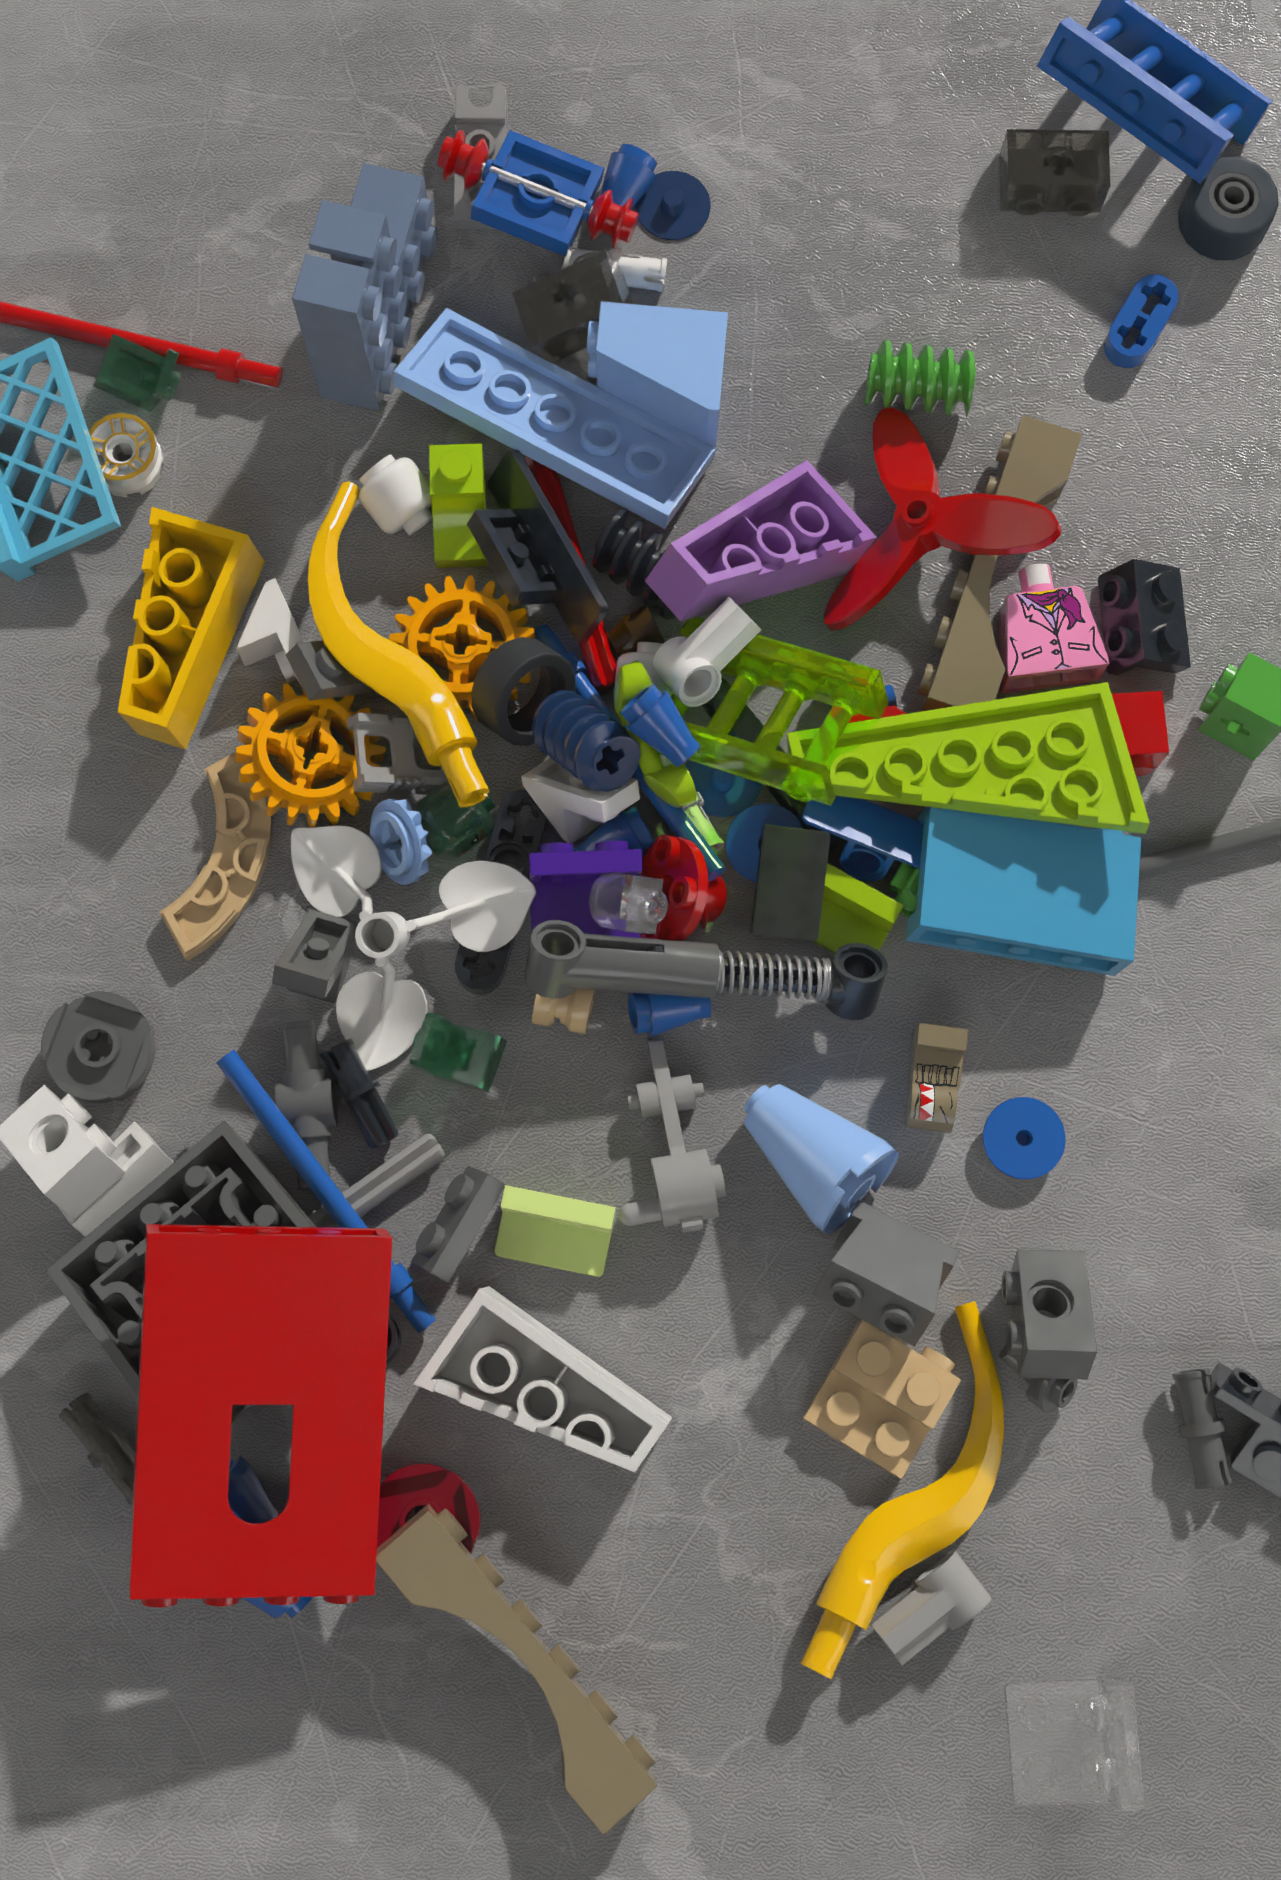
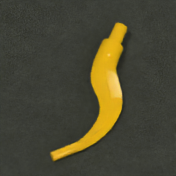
M343 482L316 534L309 559L307 578L309 603L316 627L324 645L348 672L396 704L408 716L428 763L433 766H442L459 807L473 806L483 801L490 790L472 755V751L477 746L478 741L453 693L435 670L420 656L382 637L366 626L353 612L345 596L338 568V540L359 497L360 489L354 483Z
M976 1301L954 1307L971 1360L975 1383L972 1417L964 1446L955 1464L942 1478L925 1488L901 1495L881 1504L866 1516L845 1544L816 1602L817 1606L824 1609V1613L800 1664L829 1679H832L855 1627L857 1626L867 1631L873 1615L890 1583L903 1571L951 1545L970 1529L983 1512L995 1485L1001 1462L1004 1438V1408L998 1372Z

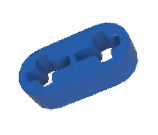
M1158 274L1148 275L1141 278L1134 286L1113 321L1104 342V352L1109 361L1114 365L1122 368H1134L1141 365L1148 357L1171 318L1179 299L1178 290L1170 279ZM1154 294L1161 299L1149 316L1142 312L1146 301ZM1132 327L1140 331L1136 343L1130 349L1124 348L1121 345L1122 341L1128 336Z

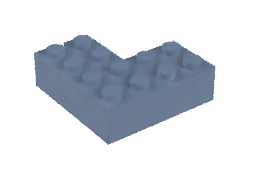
M363 163L350 206L325 200L321 201L310 237L309 248L310 250L330 254L331 260L305 254L292 296L320 398L380 412L384 395H392L395 386L392 385L394 370L398 367L394 363L398 347L405 349L408 344L411 332V318L407 316L411 303H419L425 281V274L421 272L425 257L432 258L438 237V228L431 224L434 201L427 198L423 176Z

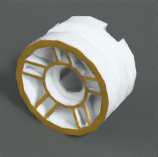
M116 413L106 415L95 422L90 428L89 434L110 494L127 498V494L140 492L142 495L155 486L161 478L160 471L162 464H164V458L156 436L147 422L135 415ZM122 452L124 455L132 456L129 460L120 462L117 454Z

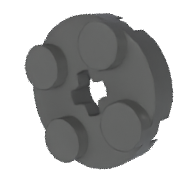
M94 991L83 994L85 997L75 999L69 1005L67 1003L63 1004L51 1015L44 1028L41 1040L43 1061L47 1065L52 1080L61 1090L81 1101L105 1103L112 1100L120 1101L127 1099L132 1095L135 1088L142 1084L152 1068L156 1052L155 1032L152 1024L131 1001L111 992ZM101 1033H106L109 1035L107 1043L112 1046V1051L109 1056H102L98 1062L91 1061L92 1053L85 1049V1045L88 1039L97 1041Z

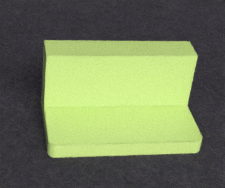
M505 1185L501 1202L503 1212L494 1250L497 1257L594 1277H601L603 1275L616 1207Z

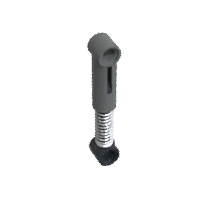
M550 920L538 924L532 931L524 977L526 984L533 992L551 999L564 998L571 995L576 989L709 999L715 997L717 990L719 993H722L724 987H727L729 994L733 992V988H737L739 995L743 992V988H746L749 996L752 994L753 989H756L758 996L762 994L763 990H766L768 997L772 994L773 990L778 998L781 996L782 991H785L787 998L794 992L797 999L801 996V993H804L806 1000L812 994L816 1001L823 999L826 1007L833 1014L848 1020H862L869 1017L876 1008L887 974L888 964L885 957L877 949L861 943H850L841 946L834 955H829L827 959L823 957L821 960H818L816 957L809 960L806 956L800 960L796 955L791 959L787 955L780 958L778 954L771 958L768 953L761 957L758 952L753 956L746 952L742 956L739 951L732 956L729 950L722 954L715 943L584 934L577 926L569 922Z

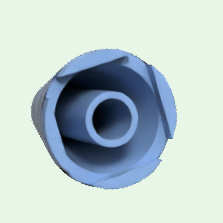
M777 1084L770 1089L766 1085L760 1087L751 1095L744 1106V1111L748 1113L744 1120L745 1127L810 1221L825 1234L835 1232L846 1223L857 1201L861 1200L870 1188L875 1193L878 1191L898 1160V1152L888 1141L782 1084Z

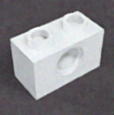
M43 1085L0 1125V1140L42 1193L75 1220L111 1187L125 1171L111 1156L118 1148L117 1145L96 1124H93L90 1128L85 1125L92 1118L88 1111L69 1093L61 1100Z

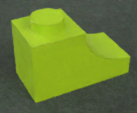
M482 443L429 445L430 497L436 568L488 567L484 554L467 526L475 510H487L486 470Z

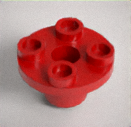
M661 835L642 858V873L639 877L641 937L685 941L693 933L698 923L704 929L707 923L715 921L722 914L727 900L725 882L721 876L708 881L705 859L700 849L692 841L675 836Z

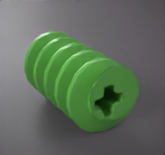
M884 339L876 354L871 353L864 405L869 406L878 391L882 394L884 408H890L896 395L901 394L904 408L907 411L911 410L917 397L923 398L925 413H931L937 400L941 399L944 403L946 416H951L958 402H963L967 418L975 385L976 363L972 350L964 351L958 364H955L953 350L945 347L938 360L935 361L931 345H924L917 359H914L912 345L910 342H904L897 355L893 356L890 340Z

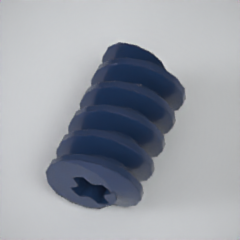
M560 690L549 695L539 705L533 717L532 734L534 742L541 752L548 755L553 761L560 764L563 769L569 771L571 775L581 780L584 785L594 791L609 792L622 787L631 779L638 767L641 754L639 743L629 735L625 727L615 722L614 719L605 715L604 712L573 691Z

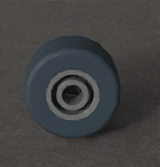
M1220 157L1208 177L1200 184L1191 179L1178 210L1179 230L1186 243L1200 255L1214 260H1236L1246 256L1262 242L1274 219L1279 205L1277 187L1270 174L1256 162L1242 157Z

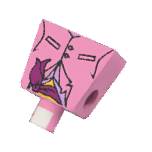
M1033 564L1020 569L1018 574L1022 593H1014L1007 596L999 614V655L1005 667L999 687L1000 693L1098 681L1109 665V660L1083 590L1078 586L1054 588L1048 564Z

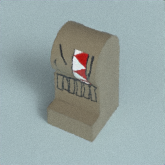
M919 1022L913 1030L906 1099V1127L951 1134L956 1116L958 1087L961 1084L963 1058L967 1048L969 1029Z

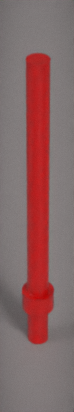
M0 301L1 323L215 373L216 379L236 384L242 379L278 388L281 383V367L245 359L244 354L241 352L221 348L218 353Z

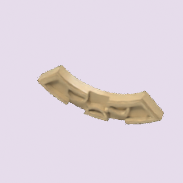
M235 752L204 769L213 791L216 806L215 830L217 833L207 865H204L192 885L178 899L159 911L187 961L208 949L237 921L259 886L269 856L273 828L272 816L266 815L269 797L266 796L253 802L249 799L250 789L255 782L241 783L239 781V770L246 764L235 761Z

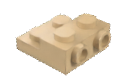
M861 1320L854 1328L802 1419L898 1479H902L930 1429H934L961 1379L950 1373L955 1363L941 1353L925 1346L922 1353L919 1354L901 1343V1339L893 1337L885 1331Z

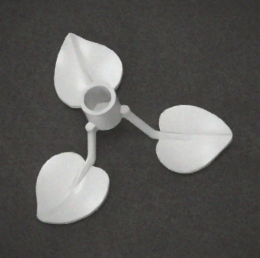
M348 826L295 828L291 833L293 869L304 896L313 907L322 913L341 917L352 912L359 899L362 901V912L359 914L361 921L357 925L355 932L356 943L365 955L375 958V964L383 969L384 977L376 972L359 973L343 985L338 994L336 1014L343 1036L346 1040H353V1045L367 1071L388 1064L402 1055L419 1037L427 1019V1000L422 987L412 980H394L395 969L389 961L390 956L399 954L406 948L410 939V931L451 919L452 934L461 945L477 952L496 950L508 944L520 931L536 895L534 884L516 869L496 862L473 861L455 867L441 880L439 894L448 910L408 921L395 912L373 913L372 897L366 889L375 885L379 880L382 872V861L377 845L367 834Z

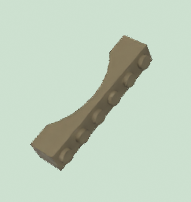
M1022 414L1016 432L1013 433L1006 430L996 461L1005 464L1000 479L990 476L984 494L1016 497L1035 502L1046 508L1057 502L1068 480L1082 433ZM974 555L969 572L959 569L949 597L950 600L958 602L954 617L952 619L943 616L933 646L943 649L938 665L935 666L927 663L917 694L927 697L922 711L996 699L1005 672V667L995 645L990 620V586L995 563L999 555Z
M427 1504L377 1548L376 1562L412 1605L443 1610L475 1623L501 1640L526 1665L543 1690L557 1723L561 1742L562 1778L565 1790L599 1831L605 1835L658 1787L653 1772L650 1770L656 1763V1760L635 1734L628 1740H625L614 1727L612 1722L619 1716L597 1689L588 1695L574 1677L581 1670L565 1649L558 1643L550 1650L536 1632L543 1625L530 1607L521 1598L512 1604L500 1590L499 1586L505 1579L484 1553L475 1559L465 1548L461 1541L467 1536V1533L455 1517L446 1508L437 1514L430 1504Z

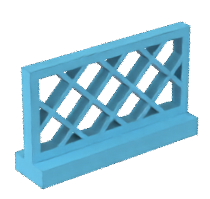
M52 337L0 361V382L8 385L0 402V435L5 424L24 430L12 457L0 452V571L17 582L36 574L34 565L121 527L58 342ZM48 359L52 370L43 390L25 383L32 366ZM58 389L61 397L55 395ZM21 390L39 397L27 423L10 417ZM51 403L65 407L67 413L59 435L40 428ZM73 435L75 436L76 442L71 441ZM36 436L55 443L43 469L25 462ZM67 448L81 453L83 459L74 482L56 475ZM3 462L8 463V466H7L6 469H5V466H4V463H3ZM21 469L39 476L27 503L16 499L12 490ZM89 480H90L92 489L87 487V484H88ZM52 482L70 488L59 515L40 508ZM85 494L97 500L102 516L84 525H80L71 521L82 495ZM19 508L24 510L22 515L20 514ZM36 515L55 522L47 541L31 547L28 533Z

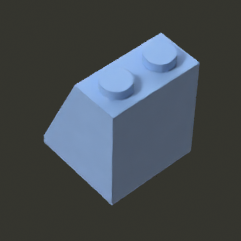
M601 301L599 322L589 321L588 377L597 378V387L712 446L716 450L728 312Z

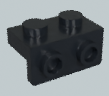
M1132 559L1101 574L1098 577L1104 647L1109 660V665L1107 666L1108 674L1120 675L1136 667L1176 674L1190 668L1180 568Z

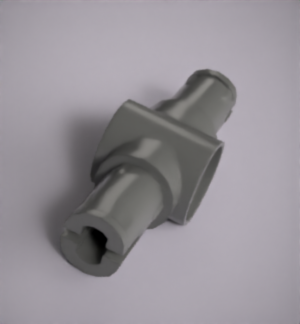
M307 1020L284 1023L282 1025L287 1073L282 1074V1083H277L275 1086V1104L330 1177L327 1137L332 1136L331 1127L338 1126V1109L334 1081L332 1077L326 1078V1070L321 1069L315 1022ZM297 1172L298 1190L310 1189Z

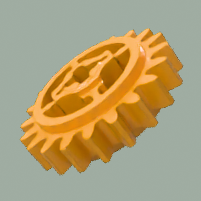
M468 575L463 589H457L453 579L447 576L443 593H438L431 584L427 583L425 584L426 602H421L419 599L411 596L407 598L412 616L406 614L395 615L396 625L404 633L390 634L389 640L403 646L418 656H432L434 663L446 668L449 672L448 682H443L453 693L461 709L469 708L473 719L478 721L472 709V687L474 682L471 683V680L476 676L488 655L504 642L493 641L491 633L480 629L477 625V616L495 625L503 635L505 642L518 637L535 639L534 628L523 627L528 621L525 608L511 611L513 606L506 594L496 599L494 581L490 580L483 590L479 592L476 591L473 575ZM454 616L448 624L432 629L441 620ZM461 643H470V646H467L465 649V654H455V651H459ZM530 672L522 677L519 682L529 683L531 680ZM516 686L510 696V699L514 701L518 699Z
M286 683L283 684L282 701H278L274 696L266 692L263 694L262 701L264 712L252 707L248 709L247 721L251 726H239L237 740L244 745L236 747L235 761L246 764L239 770V781L241 783L255 782L250 789L249 799L253 802L266 796L269 797L266 815L270 817L283 807L287 809V825L292 826L297 820L298 815L304 813L306 814L309 827L314 828L316 827L319 813H324L329 822L334 826L338 824L340 807L355 816L360 806L357 796L368 801L373 798L374 792H354L353 781L358 778L354 734L353 730H348L347 719L357 713H371L369 708H363L357 712L351 711L354 695L344 696L341 701H335L333 698L309 701L304 689L302 695L298 696L293 688ZM297 721H307L301 727L292 730L285 729L284 733H277V731L288 724ZM330 726L345 738L351 748L352 755L343 751V746L338 744L331 735ZM365 735L366 762L372 767H381L376 763L384 760L386 748L374 745L380 739V736ZM313 740H317V753L314 759L310 760L308 768L304 769L305 757L303 756L307 753V749H311ZM267 753L279 756L278 762L283 764L290 773L291 783L284 780L274 770ZM337 774L345 776L342 780L329 787L312 789L320 781L327 780L328 778L335 779Z

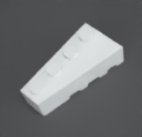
M490 1286L480 1288L414 1382L416 1386L431 1392L436 1391L458 1400L461 1404L479 1411H486L511 1421L514 1425L531 1432H538L564 1442L567 1446L632 1472H636L672 1419L670 1415Z

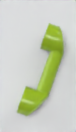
M638 660L621 666L617 673L614 707L623 727L628 722L620 714L621 710L639 692L652 684L646 669ZM626 728L629 735L639 743L641 754L639 765L648 787L659 798L673 807L681 808L695 802L697 798L696 789L686 766L681 764L675 767L673 764L664 767L657 750Z

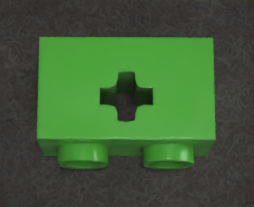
M1251 652L1246 655L1237 668L1228 664L1218 681L1213 682L1199 706V710L1206 713V716L1198 731L1255 760L1281 732V668Z

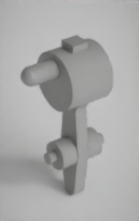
M663 1039L647 1040L654 1081L636 1084L637 1095L627 1096L630 1110L640 1108L642 1118L662 1116L669 1155L650 1159L657 1198L625 1204L619 1211V1219L626 1226L661 1220L663 1228L681 1224L682 1233L702 1230V1220L719 1217L717 1199L726 1197L724 1178L720 1164L710 1166L706 1148L686 1152L678 1111L696 1108L695 1098L705 1096L703 1083L692 1084L690 1074L671 1078Z

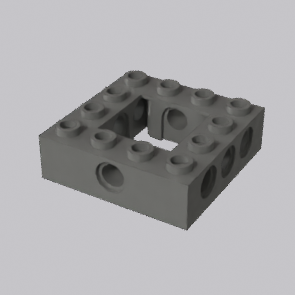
M225 1120L46 1270L137 1395L146 1224L228 1226L233 1222L237 1226L316 1227L249 1144ZM232 1405V1422L252 1405Z

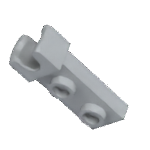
M459 84L455 89V136L459 130L464 131L465 143L473 147L481 139H485L489 151V159L495 160L507 136L508 102L506 88L500 84L496 85L493 88L492 101L489 105L480 108L475 107L469 101L467 86ZM454 174L455 229H495L470 219L472 204L484 182L482 179L474 187L466 190L464 188V178Z

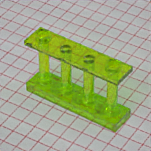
M700 617L687 619L680 629L681 636L688 638L706 619ZM757 634L720 671L736 676V679L707 728L684 721L694 739L700 744L699 749L688 760L783 790L789 796L799 801L809 802L814 800L831 806L836 796L825 763L852 715L862 714L878 720L882 716L889 702L881 670ZM766 685L784 691L754 743L728 735L756 686ZM672 692L670 697L683 718L689 706L683 704ZM812 699L832 705L831 710L803 758L776 750L803 701Z

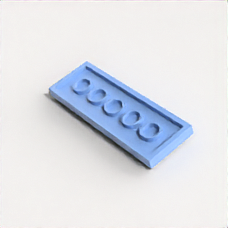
M448 308L442 312L394 370L392 385L504 445L514 450H519L523 455L663 529L667 527L707 470L715 452V448Z

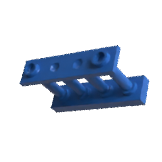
M1101 0L1087 28H1084L1068 16L1059 23L1037 64V67L1199 184L1208 177L1232 138L1242 146L1247 143L1273 102L1132 0Z

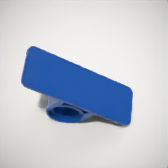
M810 792L802 819L808 825L846 839L839 860L840 867L846 874L862 882H874L886 875L894 859L920 869L924 824L864 799Z

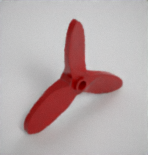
M891 407L883 408L873 423V451L881 481L897 506L894 512V519L876 543L846 574L832 594L824 612V623L831 631L840 630L853 624L879 603L914 563L927 552L935 550L940 546L972 555L1029 553L1044 549L1054 543L1061 535L1062 528L1056 516L1045 506L1016 497L972 493L940 498L938 474L930 451L916 426L900 410Z

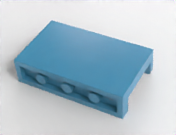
M925 807L917 817V821L924 824L916 911L907 919L905 941L1115 976L1134 961L1141 837L1125 835L1123 831L1094 827L1085 828L1069 824Z

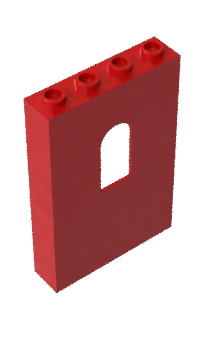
M146 1224L129 1570L130 1600H141V1603L148 1607L164 1608L176 1605L178 1599H203L204 1604L222 1607L237 1604L239 1598L263 1597V1601L268 1604L291 1605L299 1602V1597L323 1596V1600L328 1603L350 1604L357 1602L359 1596L375 1595L393 1239L386 1229ZM232 1405H293L288 1500L282 1512L274 1519L265 1523L253 1524L245 1522L238 1518L229 1506L228 1484Z

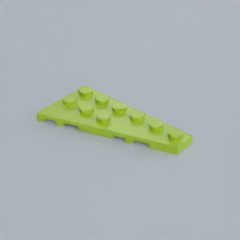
M1108 682L787 733L786 744L797 791L1142 834L1147 833L1150 825Z

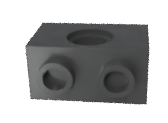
M1017 1249L1012 1270L1003 1272L1002 1300L1004 1305H1012L1013 1321H1008L1006 1344L1008 1355L1017 1356L1019 1378L1088 1379L1097 1354L1085 1251ZM1038 1310L1048 1311V1312L1052 1313V1314H1053L1054 1316H1056V1317H1055V1318L1045 1317V1316L1041 1315V1314H1040L1039 1312H1037V1311H1038Z

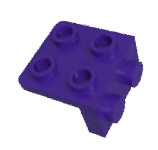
M626 841L595 843V851H573V844L547 843L540 845V853H530L528 862L529 880L536 889L535 898L530 906L531 934L533 929L540 923L550 920H561L577 926L584 934L641 938L639 877L642 873L641 849L628 850V842Z

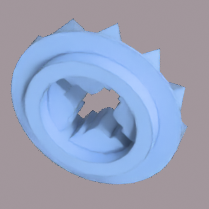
M392 798L380 802L372 813L370 823V838L375 842L380 851L382 869L391 880L401 885L417 882L420 876L429 872V864L426 858L432 854V850L426 842V836L429 832L423 830L421 826L420 812L412 811L407 799L395 800ZM399 839H401V842H402L401 845H399V843H398V840H399Z

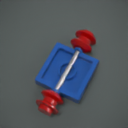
M462 130L458 131L455 138L447 136L440 149L437 166L444 169V181L447 182L454 174L460 175L464 178V188L466 190L474 187L481 179L484 181L472 204L470 219L565 257L583 221L587 222L588 220L587 227L591 240L594 241L601 233L611 236L613 249L617 248L620 240L629 243L639 218V213L632 210L634 201L632 198L623 206L613 203L612 190H607L597 197L595 203L593 201L602 182L604 167L512 130H509L495 160L489 159V151L485 139H481L473 147L465 143V133Z

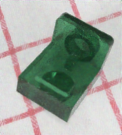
M113 334L108 341L92 386L151 412L163 398L170 401L176 391L181 377V372L174 369L179 352L169 348L161 356Z
M428 1012L425 1015L421 1028L414 1037L413 1051L409 1062L436 1079L489 1093L507 1041L497 1034L453 1024L440 1015Z

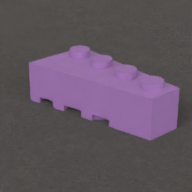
M806 460L670 543L645 582L680 621L714 612L728 597L739 605L845 575L858 562L877 537Z

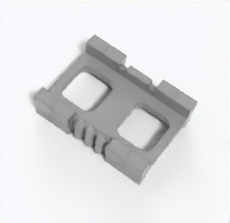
M357 713L347 719L348 730H353L358 778L353 781L354 792L384 793L388 789L395 790L398 788L400 791L404 789L412 791L415 789V794L434 795L436 792H439L438 789H444L443 787L448 784V789L446 791L442 790L439 794L446 795L445 793H449L451 787H449L450 784L442 766L440 770H427L417 767L413 747V739L417 737L408 718H392L388 720V714ZM365 735L384 736L389 740L392 766L390 768L372 767L366 762Z

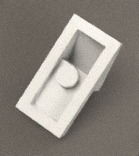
M276 578L265 582L239 640L237 651L245 666L275 655L286 682L289 683L297 679L303 692V687L286 654L297 643L304 641Z
M551 758L521 776L523 787L563 840L571 844L600 826L602 822L605 823L615 818L621 811L640 799L638 780L631 778L622 787L609 792L594 791Z

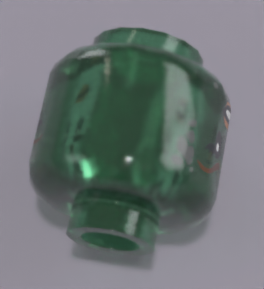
M448 780L417 804L416 812L421 814V826L423 830L429 832L426 836L427 845L438 857L444 853L453 858L462 857L488 837L494 827L489 812L495 808V804L490 796L487 794L483 801L473 806L459 807Z

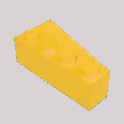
M151 507L149 525L152 528L149 549H144L141 569L145 574L141 598L136 599L133 615V619L136 622L133 645L128 646L118 713L138 735L186 750L265 561L247 534Z

